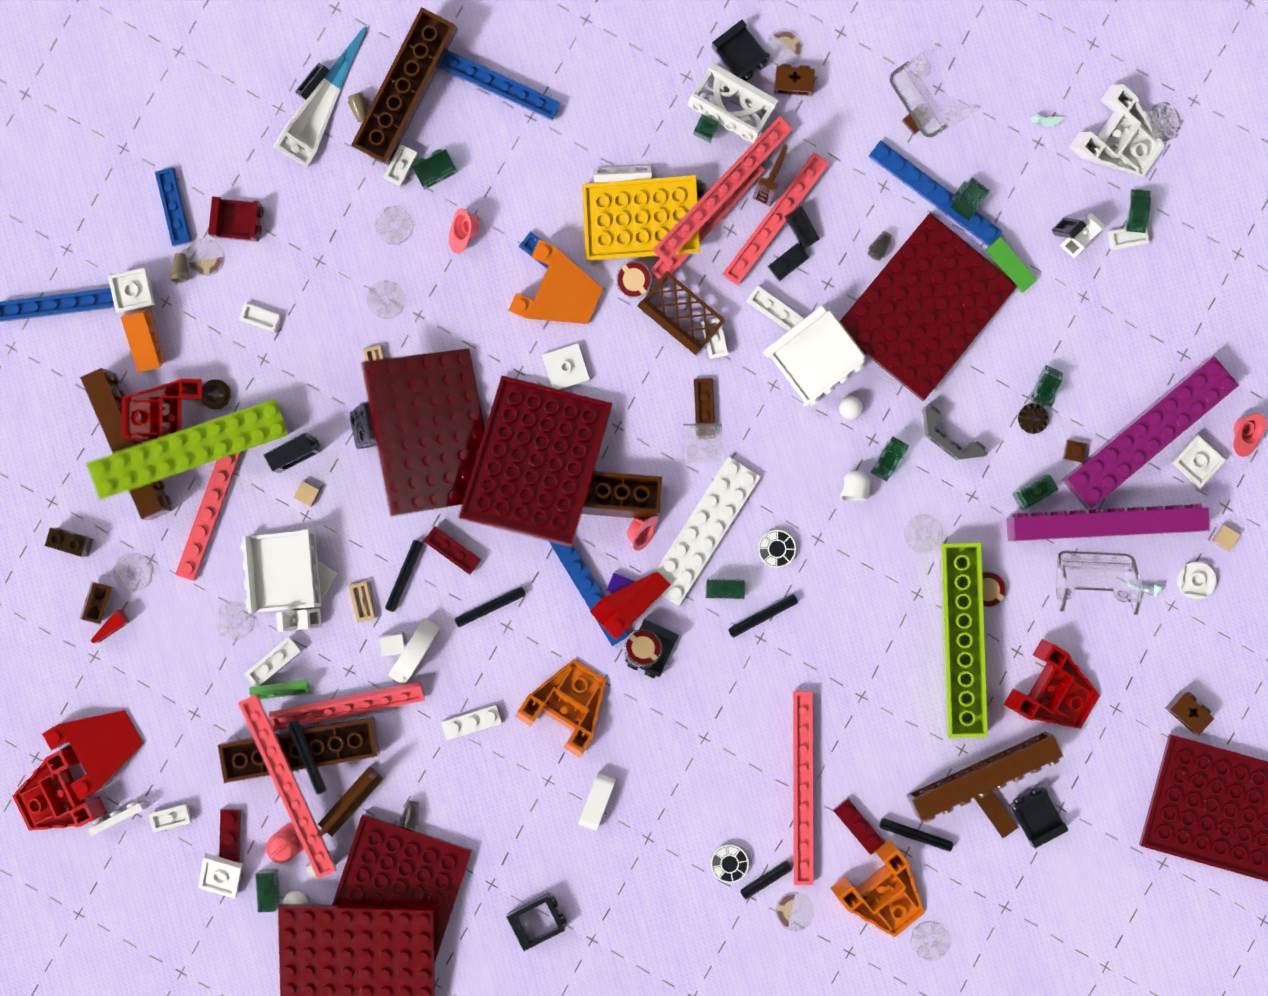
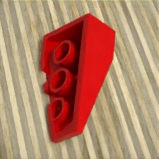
M656 571L603 597L589 612L616 640L671 584Z

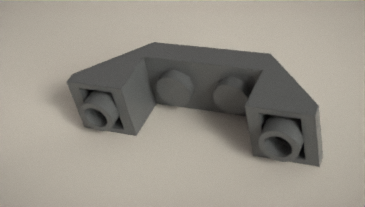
M927 405L923 408L925 436L952 458L961 460L984 457L988 454L985 451L986 447L978 441L976 443L974 441L970 442L963 451H960L961 447L953 441L950 443L945 439L946 435L938 429L934 430L943 418L939 415L941 412L934 406L929 407Z

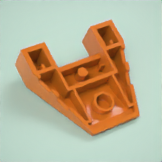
M538 240L532 258L548 264L547 271L534 300L516 293L508 311L527 319L589 324L603 288L559 248Z
M573 659L549 680L530 693L515 717L531 727L542 711L573 731L563 748L580 758L594 735L606 679Z
M888 840L875 851L885 863L883 867L856 889L846 876L836 882L830 889L847 911L858 915L866 922L868 921L882 931L896 937L924 914V910L914 884L915 881L910 871L909 862L893 842Z

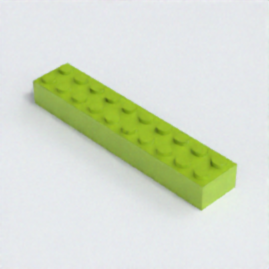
M273 399L85 464L98 499L103 500L288 436V432L277 401Z
M981 543L940 544L946 736L948 738L988 737Z

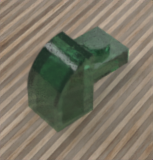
M702 114L693 135L711 143L720 124L718 121Z
M1131 189L1126 231L1146 233L1151 205L1150 191Z
M1045 365L1033 388L1031 398L1039 405L1052 407L1055 402V393L1063 380V372Z
M892 436L881 450L870 473L887 482L894 473L898 462L906 453L909 445Z

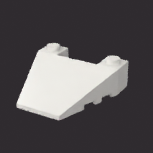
M1124 84L1111 85L1100 101L1111 109L1113 114L1098 136L1092 132H1079L1069 148L1083 160L1144 178L1165 146L1154 126H1151L1149 123L1148 115L1140 107L1137 96Z

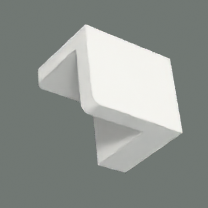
M402 632L379 636L382 657L402 654L404 650Z

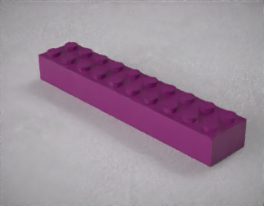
M1215 356L1207 358L1064 477L1062 481L1086 509H1092L1236 389L1239 384Z
M1202 504L1184 505V509L1183 505L1165 506V510H1163V506L1146 507V511H1144V507L1127 508V512H1125V508L1108 509V513H1105V509L1088 510V514H1086V510L1069 511V515H1067L1066 511L1050 512L1049 516H1047V512L1031 513L1029 517L1028 513L1012 514L1011 518H1006L1008 541L1210 531L1209 507L1202 508Z

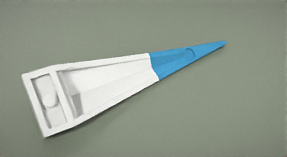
M366 27L361 29L330 68L327 75L292 116L273 145L274 148L305 168L308 167L317 152L341 87L365 34Z

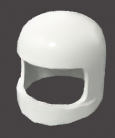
M861 471L846 473L843 479L844 488L840 492V499L844 501H868L871 486L870 477Z

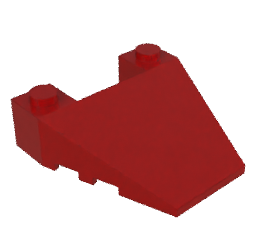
M180 379L122 397V437L143 444L182 431V400L202 399V379Z
M1041 639L1033 656L1046 663L1044 669L1028 696L1012 689L1003 705L1029 720H1038L1081 729L1100 695L1090 681L1081 673L1078 665L1072 661L1068 652L1049 641Z
M125 710L63 722L42 733L50 750L57 749L69 742L87 775L70 784L79 801L103 789L120 768L144 744Z
M71 745L47 756L43 763L33 771L31 777L12 796L29 831L73 826L81 827L107 814L100 796L84 802V800L79 801L70 784L75 781L68 768L80 763Z

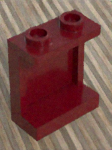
M212 196L208 235L212 238L258 242V237H261L262 234L260 218H263L264 207L261 206L262 204L259 201L226 200Z

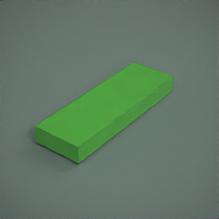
M998 237L985 249L1001 270L1017 285L1021 293L1025 292L1037 281L1035 276L1001 237Z
M307 680L249 687V694L251 696L258 694L260 700L311 692V686Z

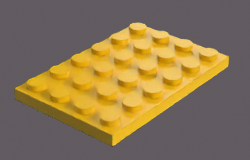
M697 176L582 184L586 261L658 256L652 249L698 201ZM699 229L675 255L701 253Z

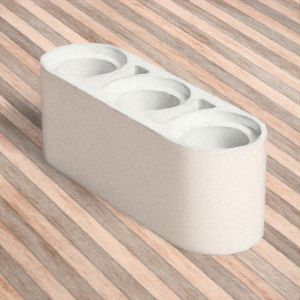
M597 773L580 817L579 825L594 831L597 830L615 784V778Z

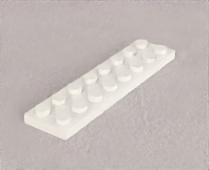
M729 456L656 569L671 584L661 595L678 606L760 479L759 475Z

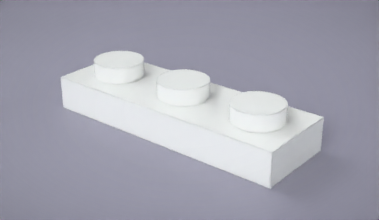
M651 165L594 168V182L598 183L652 179Z
M758 285L746 301L788 332L804 320L802 316Z
M288 636L244 674L254 686H261L302 650Z
M497 705L442 721L441 724L446 740H450L502 724Z
M136 800L126 805L127 810L121 812L118 809L109 814V819L105 821L103 818L96 820L92 823L93 827L87 829L90 836L148 808L145 801L138 803Z

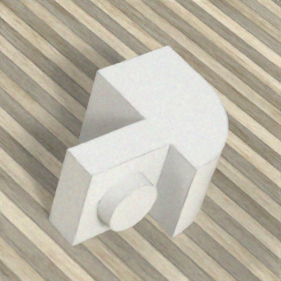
M1092 213L1083 220L1087 226L1074 239L1065 238L1060 245L1073 258L1105 226Z
M320 608L276 613L278 632L322 627Z

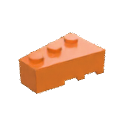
M151 307L126 312L121 317L137 372L160 368L164 364L165 357L163 351L160 350L159 337L156 332Z

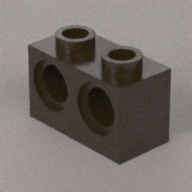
M50 527L44 546L76 556L88 557L93 538L60 528Z

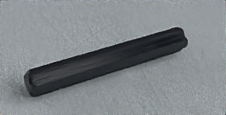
M413 540L386 603L385 609L390 612L396 610L423 546V543L418 540Z
M519 587L456 617L455 623L458 627L464 626L526 595L523 587Z
M792 594L732 626L728 631L731 637L734 638L798 604V600Z
M293 721L288 724V728L317 795L324 793L326 786L299 722Z
M882 818L879 823V827L883 830L951 852L954 843L950 840Z

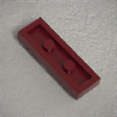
M436 526L433 527L423 541L469 575L472 574L482 560Z
M848 798L833 809L835 814L870 855L885 844L883 839Z
M220 809L219 857L240 863L241 809Z

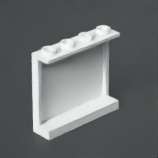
M827 304L819 307L763 351L767 358H772L805 402L803 404L804 407L808 404L813 406L821 400L818 396L822 393L829 394L835 389L834 384L838 381L842 384L850 378L849 373L855 370V372H858L866 366L863 362L868 359Z
M315 530L242 536L241 549L244 552L243 569L246 575L244 587L247 590L246 607L249 613L321 607Z

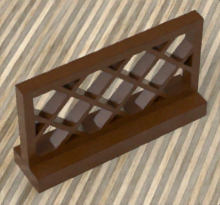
M783 144L768 178L765 179L760 176L752 198L767 206H770L778 187L774 180L789 148L788 145Z
M668 271L664 273L646 297L637 305L638 308L696 356L726 321ZM667 277L674 281V290L663 291V282ZM686 291L689 302L678 303L677 292ZM674 292L675 303L664 304V293ZM661 293L662 304L653 305L649 301L650 297L653 294ZM700 303L703 306L704 314L692 315V304ZM689 304L690 315L679 316L678 305ZM676 305L677 317L665 315V306ZM714 315L720 320L715 327H707L706 316ZM704 316L705 328L694 329L693 317ZM690 318L691 329L683 330L680 327L679 319ZM671 319H677V324ZM705 330L706 338L701 344L695 340L694 331ZM691 331L692 336H690L687 332Z
M369 766L318 823L321 829L316 835L321 838L328 833L332 837L384 778Z

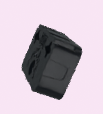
M369 402L360 403L350 412V423L356 449L376 447Z

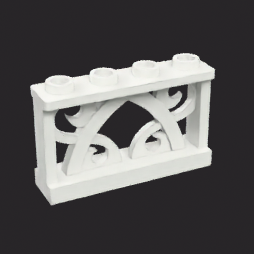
M712 62L691 95L688 106L694 111L705 115L711 121L724 126L727 130L740 135L744 140L754 143L773 113L778 100ZM708 80L713 83L712 88L704 87ZM702 93H711V94H712V95H707V96H705L704 99H703L702 97H700V95H701ZM737 96L740 98V105L744 110L736 112L727 111L721 97ZM759 111L765 112L762 120L756 114ZM750 116L756 121V127L750 126L752 123Z

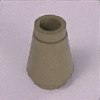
M362 93L348 96L349 101L347 103L357 122H363L367 114L366 97H363Z
M183 253L174 254L169 272L170 280L173 282L184 283L186 278H188L186 255Z

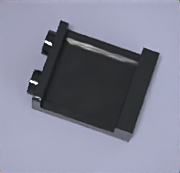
M741 19L714 40L711 48L733 75L748 81L754 75L753 72L758 68L762 70L769 64L770 54L768 52L765 53L747 30V24Z
M643 619L638 631H648L657 637L660 643V654L655 661L649 664L636 663L627 654L625 662L628 663L627 667L636 671L640 668L645 671V675L655 679L656 676H661L679 634Z
M1040 786L1029 791L1030 794L1025 797L1023 795L1016 797L1012 800L1013 803L1009 805L1033 848H1037L1069 831L1054 807L1047 789L1044 787L1040 788Z

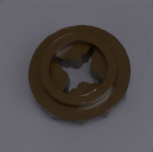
M209 380L202 386L201 401L209 409H222L228 405L231 398V389L222 380ZM216 389H218V393H220L223 396L217 397V399L214 400V397L209 395L208 393H214Z
M1037 403L1025 405L1018 414L1020 427L1030 434L1040 433L1049 422L1048 412L1044 406ZM1035 412L1036 417L1041 420L1035 421L1033 424L1032 420L1026 417L1032 416Z

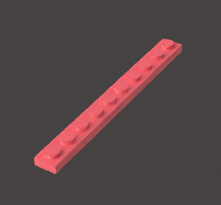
M781 116L777 117L658 242L652 250L665 263L681 249L793 130Z
M793 691L794 885H813L812 691Z
M258 694L239 701L238 705L317 878L319 879L335 872L337 868L323 838H319L316 835L319 832L317 824Z

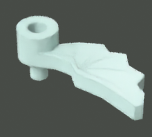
M1035 114L1031 117V121L1033 123L1041 122L1045 127L1049 126L1052 128L1054 125H1059V121H1062L1064 117L1048 116L1045 118Z
M1132 582L1129 584L1130 587L1141 592H1154L1155 597L1158 596V593H1161L1163 588L1161 584H1154V587Z

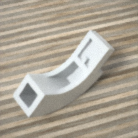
M423 618L388 676L402 685L406 684L440 627Z

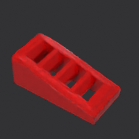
M123 610L115 611L90 641L94 644L100 643L129 624L130 621Z

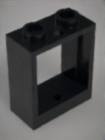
M304 433L263 455L271 471L281 473L320 453L318 449L320 444L316 437Z
M549 892L507 913L506 918L523 952L562 933L566 929V918L563 913L559 914L556 908L559 906L554 896L551 897ZM546 902L558 927L530 941L518 916Z

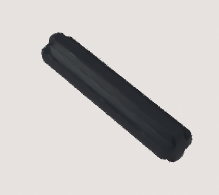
M788 861L783 862L741 889V895L745 900L792 871L791 865Z

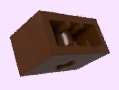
M780 64L775 70L774 93L812 96L815 69H810V66L801 65L797 68L791 67L790 64ZM792 76L796 77L797 81L795 83L793 82Z
M91 581L80 619L101 625L112 587Z
M1179 691L1165 709L1193 734L1200 735L1215 718L1210 715V709L1203 704L1200 706L1196 702L1197 698L1192 693ZM1190 708L1192 709L1191 711L1193 712L1192 715H1189V714H1190V711H1188V710H1189Z

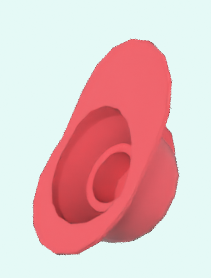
M463 208L457 209L449 232L450 249L457 254L462 253L468 241L475 238L479 233V216L470 214Z
M1256 413L1250 416H1242L1235 422L1233 428L1235 435L1233 447L1238 456H1249L1255 450L1267 426L1266 418L1263 415Z
M652 516L648 520L635 518L631 521L627 530V537L633 543L635 551L642 550L652 540L658 522L657 516Z
M293 823L283 826L270 837L266 844L267 855L272 861L279 864L287 863L304 849Z

